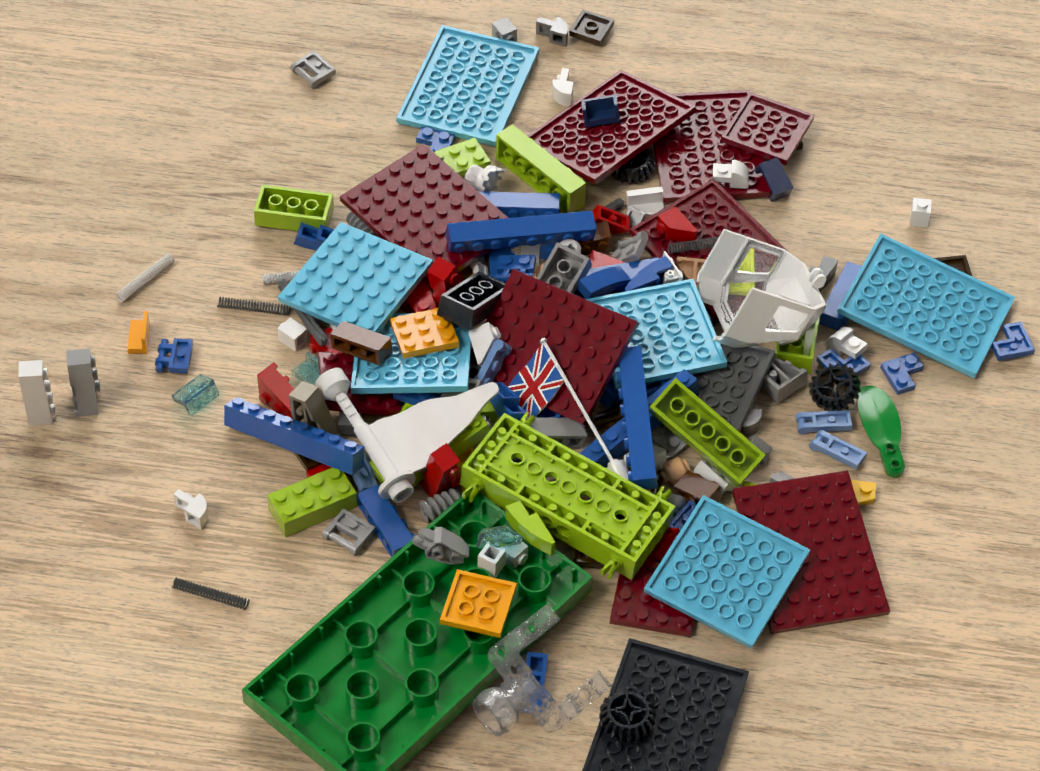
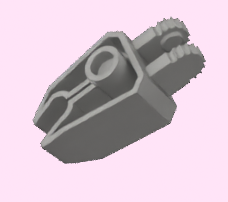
M436 527L434 530L421 528L418 532L419 534L415 535L412 539L413 544L425 550V556L428 559L455 565L463 564L464 558L469 557V546L466 542L443 527Z

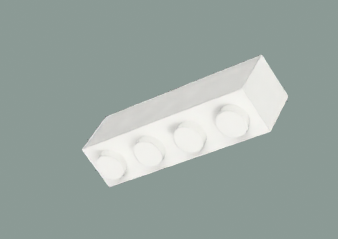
M43 360L19 362L18 378L29 425L52 424L53 416H56V407L53 404L51 382L48 380V368H44Z

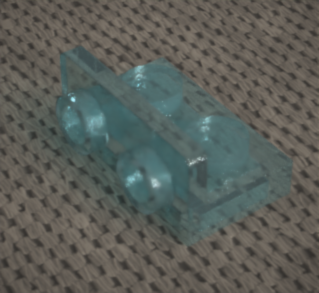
M308 351L305 353L306 360L293 368L291 372L300 382L304 381L315 385L316 380L320 376L318 356L312 355Z
M199 374L171 396L174 402L184 405L188 414L193 415L219 396V391L212 378Z
M507 526L483 528L478 535L476 547L479 549L484 548L488 541L495 548L511 547L512 545L521 544L523 536Z

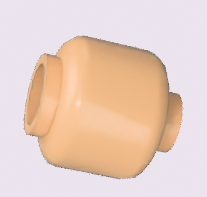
M675 457L663 464L664 471L661 472V475L665 482L669 481L672 485H675L687 470H691L685 458Z

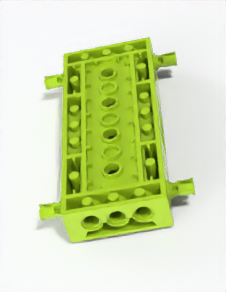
M526 412L520 421L504 413L462 465L460 485L467 488L462 493V497L466 499L470 495L469 502H472L476 495L480 493L505 510L506 506L521 501L529 515L537 512L553 537L604 564L605 566L600 571L602 576L609 571L608 579H611L614 573L618 572L632 580L672 524L675 506L667 502V499L672 495L671 490L668 489L663 494L665 486H662L658 493L654 495L531 428L530 426L536 419L534 415L528 418L529 412ZM520 458L522 461L520 463H515L512 461V459ZM552 476L556 480L550 482L546 479V477ZM583 495H587L591 499L585 501L582 500L580 497ZM621 514L625 516V519L619 520L615 515Z

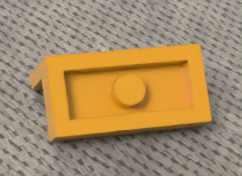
M144 311L143 320H130L128 354H147L150 331L148 311Z

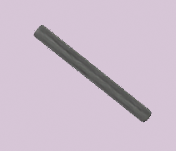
M286 279L279 280L278 288L282 292L289 283ZM293 308L319 346L328 345V337L313 316Z

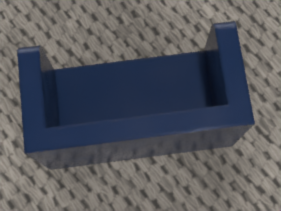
M617 95L581 100L585 127L620 122Z
M778 157L759 164L755 170L756 174H763L771 189L772 195L769 198L771 202L790 195L794 187Z

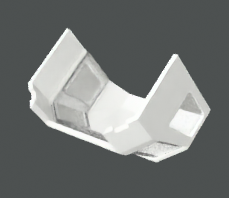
M723 229L697 275L696 282L699 283L698 292L703 303L714 307L724 330L721 336H714L712 341L733 348L777 342L780 345H785L797 341L825 310L826 303L818 289L824 286L826 277L820 268H815L810 273L806 264L785 249Z

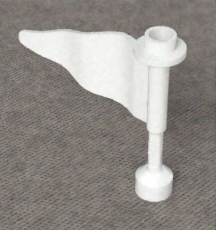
M333 368L324 372L315 382V386L319 388L325 400L337 401L352 424L357 438L385 481L378 489L379 495L383 499L392 498L395 503L402 502L414 492L412 485L416 479L414 473L427 468L426 464L430 454L445 443L450 445L455 438L471 425L485 405L499 393L498 385L490 382L456 396L422 401L403 412L379 419L368 425L362 420L347 396L350 381L341 368Z

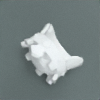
M473 165L467 170L464 179L477 191L490 192L497 190V181L501 180L503 176L499 173H505L506 169L498 168L495 165H488L483 169Z

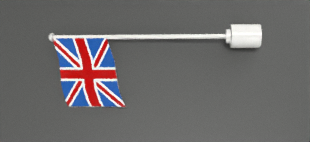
M542 338L540 340L541 345L531 360L514 377L508 388L520 397L519 406L526 412H529L528 418H530L532 415L537 417L555 397L565 382L610 460L607 464V469L628 480L627 471L629 470L623 460L612 458L546 343L547 339Z

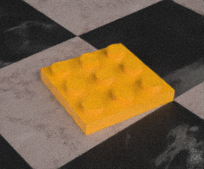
M438 308L390 318V325L403 359L459 347V340L452 323L445 321L437 315Z
M457 569L440 618V624L501 638L516 592L517 583Z

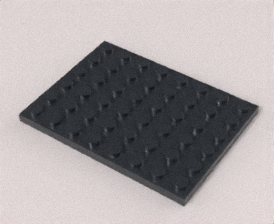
M629 638L610 692L616 694L617 689L624 692L626 687L628 692H632L634 688L637 694L643 691L644 697L649 696L651 699L650 703L655 705L654 710L657 713L656 723L651 733H647L645 738L640 736L638 742L633 738L630 743L627 739H623L620 743L619 737L612 739L611 733L606 734L605 728H602L601 721H599L582 771H718L749 671Z

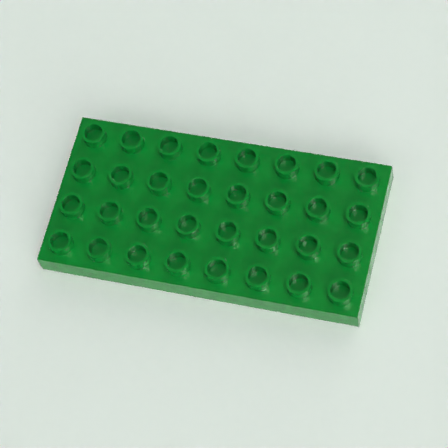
M478 493L472 502H469L470 495L466 499L461 496L431 522L426 529L434 530L436 527H443L461 537L469 546V557L464 558L463 564L449 565L428 559L425 556V550L413 544V540H411L242 689L243 703L325 771H400L592 591L593 576L556 549L554 555H549L528 543L506 520V512L482 494ZM511 532L528 546V559L524 564H519L514 569L506 563L496 577L497 579L517 583L516 592L501 638L440 624V618L457 569L492 577L489 571L478 567V555L488 541L496 545Z

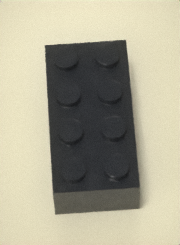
M478 271L441 295L437 315L445 321L459 325L462 329L470 330L490 316L502 294L505 283Z

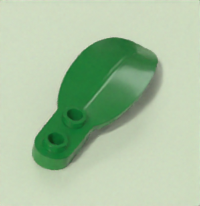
M871 385L861 387V392L858 393L859 399H857L862 425L870 441L879 450L885 473L889 477L898 478L902 476L905 469L904 460L899 448L901 423L898 411L892 399L882 389Z

